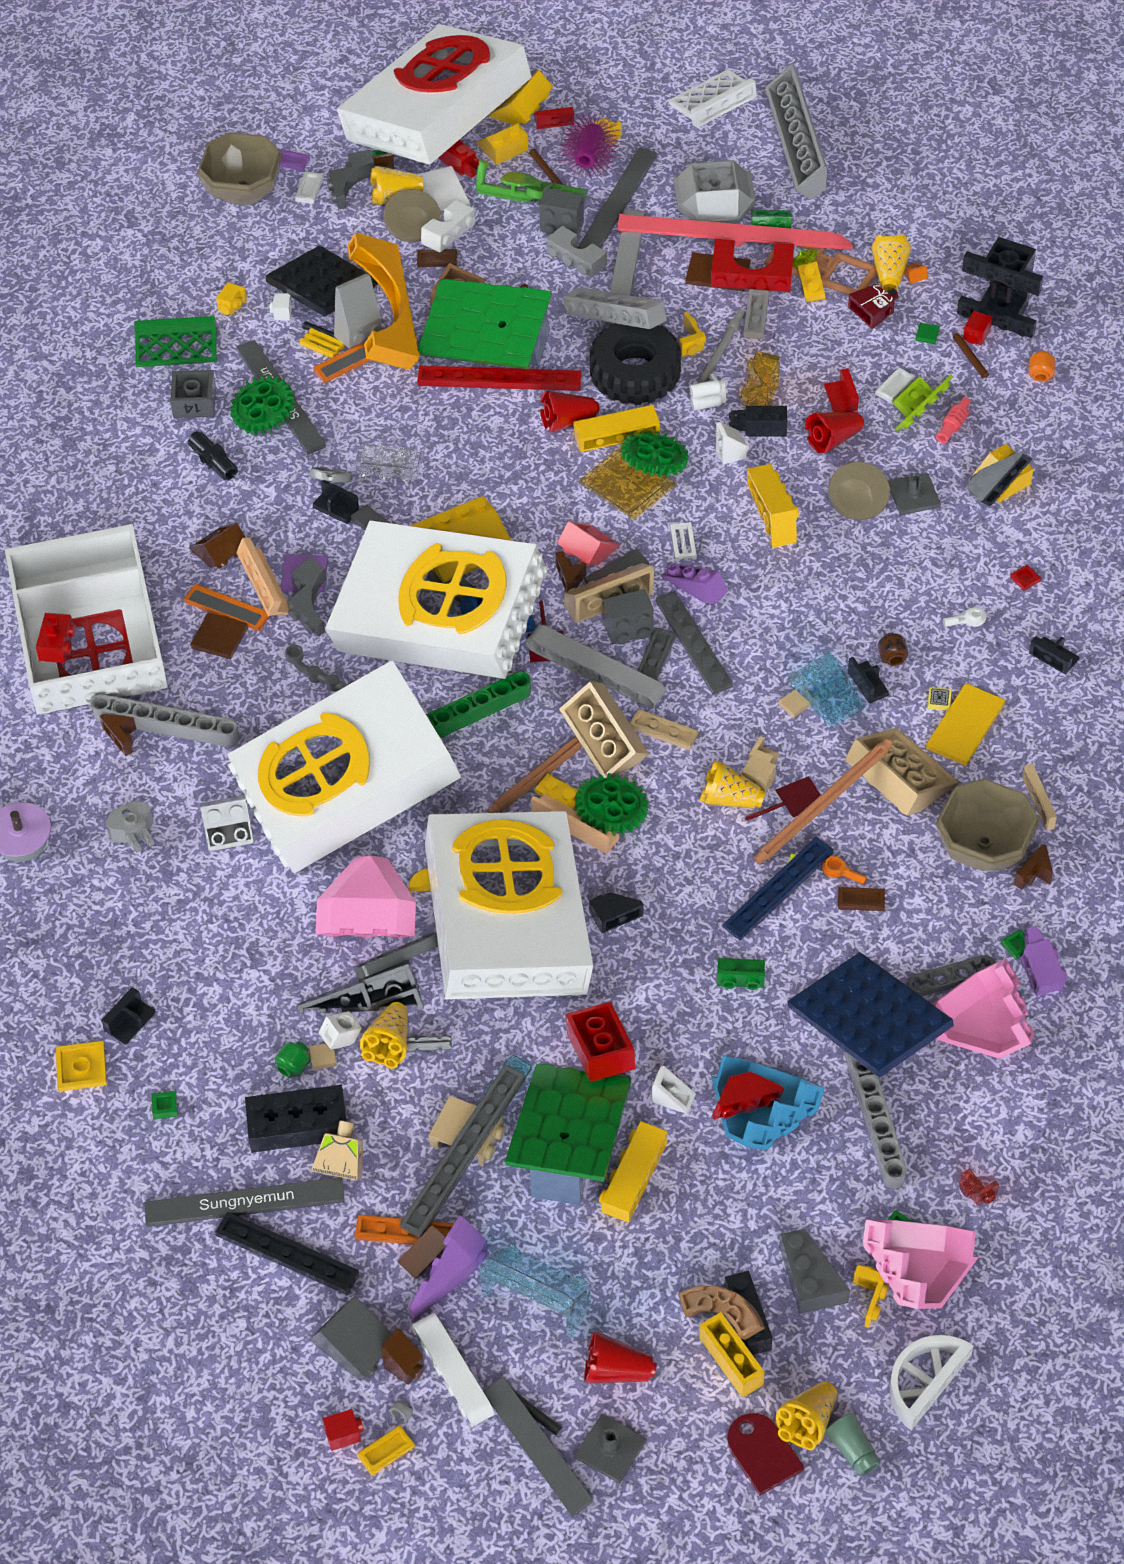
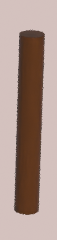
M535 149L530 150V156L551 182L564 185Z
M959 333L954 334L953 340L982 379L988 377V371Z

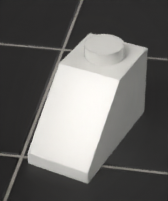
M718 422L716 424V452L722 464L746 459L747 451L749 450L747 439H743L740 431L722 422Z

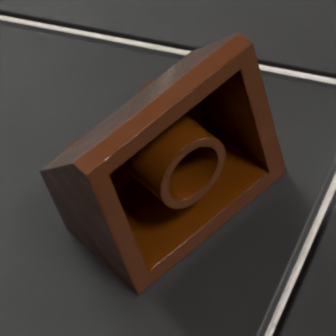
M238 523L223 525L190 546L189 549L210 568L217 567L220 569L229 563V558L232 556L238 557L236 552L242 538L246 537Z

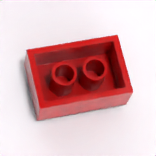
M611 1001L565 1014L567 1035L589 1082L636 1069L634 1047Z

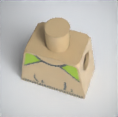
M340 1120L337 1134L325 1133L311 1171L352 1180H361L363 1171V1139L352 1137L353 1122Z

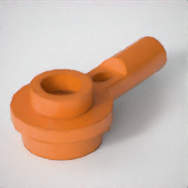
M828 857L823 863V873L830 878L844 876L863 885L866 883L867 876L850 870L849 867H846V862L840 857Z

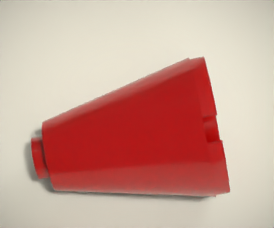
M544 391L540 399V403H544V409L540 410L541 421L545 430L549 427V433L573 426L575 421L596 417L599 413V404L593 397Z
M856 411L813 413L808 416L805 423V430H809L810 435L807 437V440L817 453H828L863 429L864 419Z
M593 1332L588 1347L590 1351L588 1360L586 1359L585 1382L589 1384L648 1382L650 1377L654 1378L657 1362H653V1356L601 1332Z

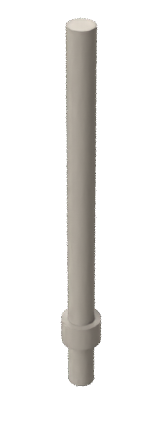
M739 309L734 318L729 321L727 331L698 383L709 380L710 374L714 371L735 332H738L741 326L740 322L745 315L742 309Z

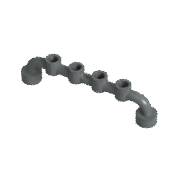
M290 645L286 648L287 661L292 663L300 672L308 675L310 682L317 683L321 681L332 692L341 690L351 684L339 681L337 675L322 673L318 666L309 667L302 662L304 655L301 646Z

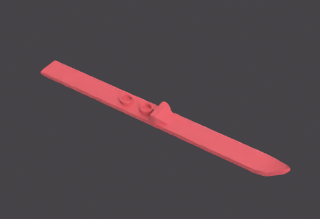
M619 214L618 231L735 240V246L740 247L745 242L770 244L789 243L794 244V246L829 249L853 248L852 243L841 234L826 231Z

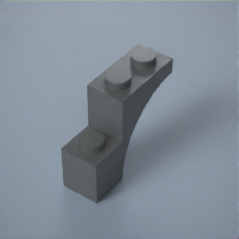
M370 150L349 153L348 162H345L346 168L329 171L330 179H327L328 190L333 191L331 192L333 204L337 203L338 210L346 208L345 200L349 190L359 181L370 177L371 169L375 167Z
M309 557L291 572L292 584L299 592L287 601L288 613L295 621L299 620L307 632L310 634L315 633L320 637L325 633L324 622L316 614L313 606L319 588L327 579L325 569L313 558Z

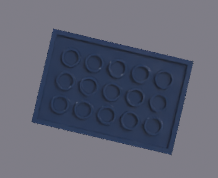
M861 952L787 1001L788 1007L879 1078L954 1026L951 1017Z

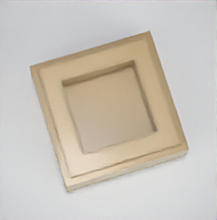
M795 689L780 699L778 705L794 718L809 708L810 702Z
M326 1043L309 1046L313 1070L337 1066L334 1049L331 1050Z

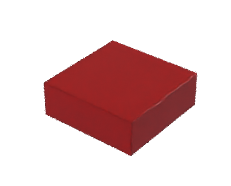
M1028 565L1010 575V578L1023 591L1041 581V577Z

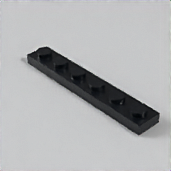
M230 1212L226 1213L215 1231L216 1236L345 1295L349 1294L360 1275L359 1270Z

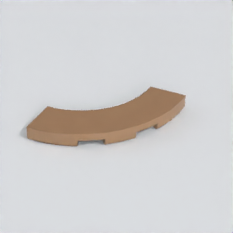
M701 1285L678 1293L686 1317H692L705 1312H722L724 1317L735 1327L740 1339L743 1340L765 1329L762 1319L752 1304L732 1290L720 1286Z

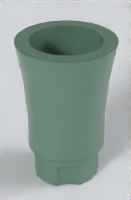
M855 1413L843 1416L826 1430L825 1435L835 1444L850 1466L854 1467L860 1476H865L880 1465V1459L875 1454V1449L863 1432Z

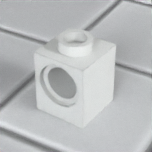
M350 1011L326 1016L319 1034L328 1047L333 1050L355 1043L361 1031V1026Z

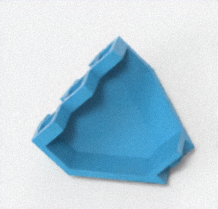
M723 1055L717 1077L711 1076L717 1102L729 1077L747 1072H753L784 1088L779 1102L774 1101L773 1107L767 1108L765 1106L757 1108L750 1113L742 1112L728 1119L721 1118L726 1137L746 1147L766 1151L773 1146V1141L781 1135L786 1136L799 1126L798 1122L806 1116L811 1117L818 1111L824 1087L802 1077L752 1061Z

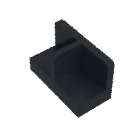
M323 480L321 482L322 494L313 503V508L348 525L351 521V515L359 510L358 496Z
M1035 636L1031 640L1029 654L1065 675L1080 659L1079 656L1064 648V637H1060L1056 643L1046 637L1041 639Z
M851 657L849 658L848 674L870 704L889 696V691L879 678L880 668L878 665L871 667L868 661L858 664L855 658Z
M131 987L102 1018L101 1022L104 1032L126 1045L153 1017L156 1011L142 1002L140 992Z

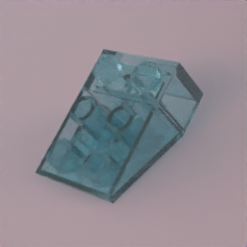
M831 651L787 678L794 690L796 689L810 702V707L830 728L835 727L866 708Z

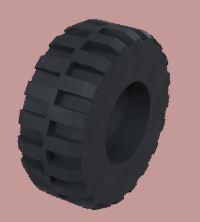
M613 323L609 328H604L599 333V336H596L590 347V376L592 377V382L603 395H608V398L613 401L618 400L620 403L627 405L628 403L641 405L644 402L649 404L655 402L657 398L662 399L665 397L668 391L671 392L675 388L676 383L680 379L681 348L675 336L662 325L646 329ZM629 358H642L649 362L642 365H628L622 361Z

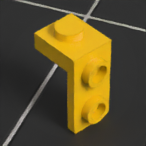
M688 311L684 312L683 325L690 335L679 339L682 357L692 356L704 350V342H706L705 333L702 330L700 331L695 318L691 317Z
M857 1264L853 1284L875 1291L865 1318L864 1326L869 1328L872 1320L876 1322L878 1320L881 1307L877 1305L880 1299L885 1300L889 1285L885 1284L880 1273L875 1268L870 1266L863 1267Z

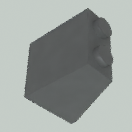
M354 1296L343 1304L309 1341L359 1380L364 1376L368 1379L378 1369L375 1364L383 1358L381 1346L392 1333Z

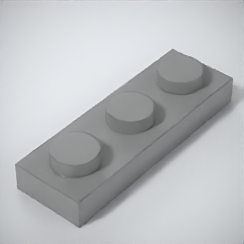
M749 289L743 338L764 339L769 291Z

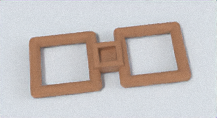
M799 246L815 252L808 263L817 262L823 286L849 295L870 285L877 274L874 264L842 253H837L832 258L824 255L825 248ZM774 248L764 262L766 266L773 259ZM840 261L869 271L857 290L828 280ZM793 267L792 275L800 278L798 269Z

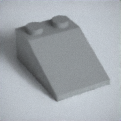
M368 273L336 287L334 337L348 348L365 342L372 331H381V315L371 277Z

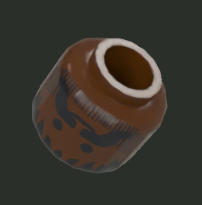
M888 633L878 642V650L884 663L896 666L901 665L907 659L909 652L905 638L902 635Z

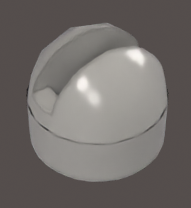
M404 1400L396 1402L390 1409L391 1416L398 1420V1413L402 1414L404 1418L398 1420L402 1424H405L413 1413V1407H408V1402Z

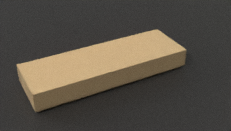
M641 709L636 711L630 722L631 727L635 731L689 751L699 735V731Z
M1033 763L1027 764L1024 767L1023 781L1045 830L1055 829L1057 819L1055 811Z

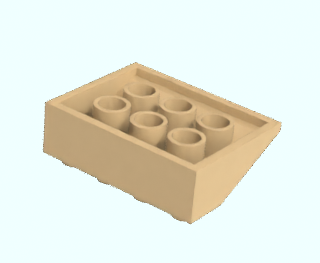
M898 728L855 739L845 758V761L853 767L878 743L881 744L886 738L889 739L893 747L862 776L906 816L921 812L959 784L954 777Z

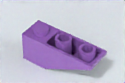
M673 563L661 575L662 578L704 603L716 604L728 592L723 578L717 570Z

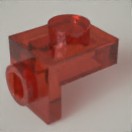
M969 1168L961 1173L959 1187L965 1197L970 1196L978 1206L982 1203L989 1204L997 1198L999 1184L997 1181H994L984 1187Z

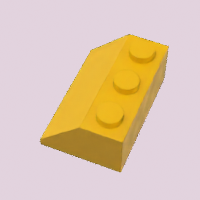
M537 70L531 74V79L494 109L489 116L511 125L517 123L524 125L531 119L530 115L541 107L539 104L550 96L549 92L553 86L542 72Z

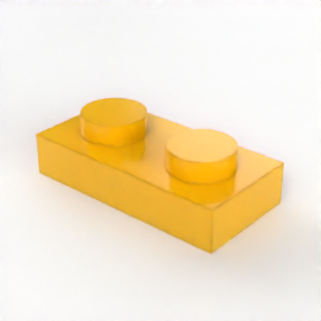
M817 262L799 265L798 272L806 302L826 299Z
M547 773L536 786L535 793L540 796L546 794L571 809H576L574 808L575 796L578 790Z

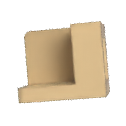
M760 736L749 753V759L751 756H755L775 764L780 754L765 748V737Z
M751 756L742 770V775L759 785L761 790L767 792L776 777V765Z

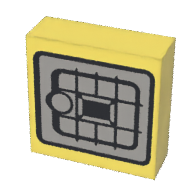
M929 687L927 709L948 711L952 689Z

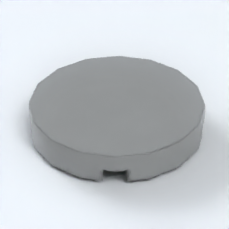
M313 467L310 471V477L321 480L351 482L352 479L350 472L338 469L331 470L323 467Z

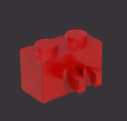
M44 614L35 647L39 661L65 663L67 654H71V639L76 635V624H73L71 615Z

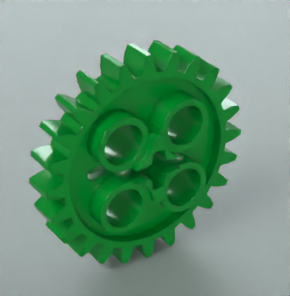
M261 375L259 381L254 377L253 383L250 384L246 381L247 387H239L241 392L234 393L236 399L231 400L233 406L229 407L232 412L230 415L240 430H245L247 434L252 431L254 436L257 435L258 431L262 435L265 434V430H269L272 433L273 427L280 428V422L286 424L284 418L291 417L289 411H294L293 404L296 403L293 398L295 395L290 385L284 379L280 381L278 376L273 379L269 375L265 379Z
M648 430V434L640 431V435L635 432L633 436L628 435L627 439H624L621 448V457L624 458V462H629V467L635 466V471L643 470L642 474L648 472L652 477L654 474H657L659 477H662V474L670 477V473L673 475H677V472L682 473V470L686 469L689 455L688 450H685L686 446L681 445V441H674L675 437L668 438L666 433L662 436L658 431L656 434H652L650 430Z
M608 773L607 778H604L601 774H599L598 779L591 776L590 782L584 781L583 786H579L575 796L574 808L577 809L576 815L581 816V822L588 821L587 825L595 826V829L598 831L600 829L603 830V834L606 835L608 831H611L612 835L615 836L616 831L625 835V830L632 833L634 827L640 828V823L645 822L649 801L646 800L647 794L642 793V787L635 788L636 781L628 783V777L621 780L619 774L612 778L611 774Z

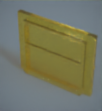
M621 446L582 477L579 483L635 520L653 504H656L660 498L677 484L663 474L662 477H659L657 474H654L652 477L648 472L642 474L643 470L635 471V466L629 467V462H624V458L621 457Z

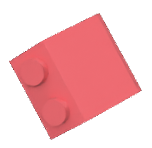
M568 521L557 542L558 545L563 547L562 551L570 556L575 555L579 558L578 561L581 564L586 563L587 567H590V565L598 566L620 546L619 543L592 525Z

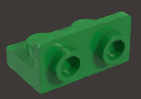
M752 210V225L791 228V210Z
M718 958L717 986H722L726 989L746 987L749 990L764 988L765 960Z

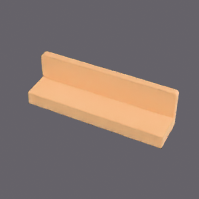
M250 537L242 538L236 553L267 615L288 614L287 600L262 550L255 548Z
M543 794L540 799L536 796L531 798V812L566 811L570 834L605 854L619 840V834L616 833L613 836L611 831H608L605 835L603 830L600 829L598 831L595 829V826L587 825L588 821L581 822V816L576 815L577 811L546 794Z

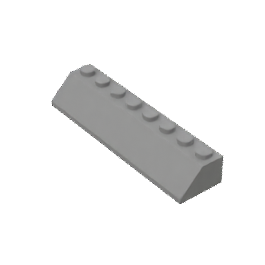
M791 64L768 84L765 89L796 191L811 200L826 189L827 166L794 64Z

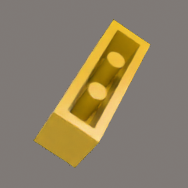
M722 1312L700 1324L699 1339L742 1398L764 1385V1370Z

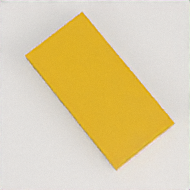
M965 683L926 744V749L967 766L1005 705L1006 700Z

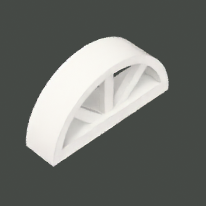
M933 1335L911 1343L900 1353L892 1370L890 1399L897 1416L911 1431L972 1356L974 1345L953 1336ZM939 1351L954 1353L942 1368ZM931 1352L935 1378L932 1379L912 1365L910 1361L921 1354ZM905 1370L927 1387L899 1391L898 1378L901 1371ZM918 1398L910 1409L903 1401Z

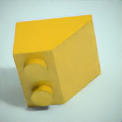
M518 123L476 141V144L496 165L529 150L528 134Z
M1007 444L1002 445L988 454L974 474L987 466L1016 454V452ZM1028 464L996 501L1000 503L1031 485L1033 468Z

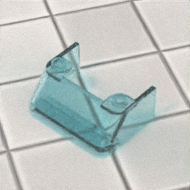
M502 1245L485 1258L480 1266L482 1297L487 1299L497 1282L566 1316L567 1338L571 1340L591 1307L590 1288L586 1280L578 1276L573 1277L522 1253L514 1245Z

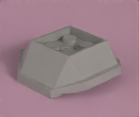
M734 160L691 163L681 174L673 179L677 209L691 220L738 224L755 205L751 172L744 170Z

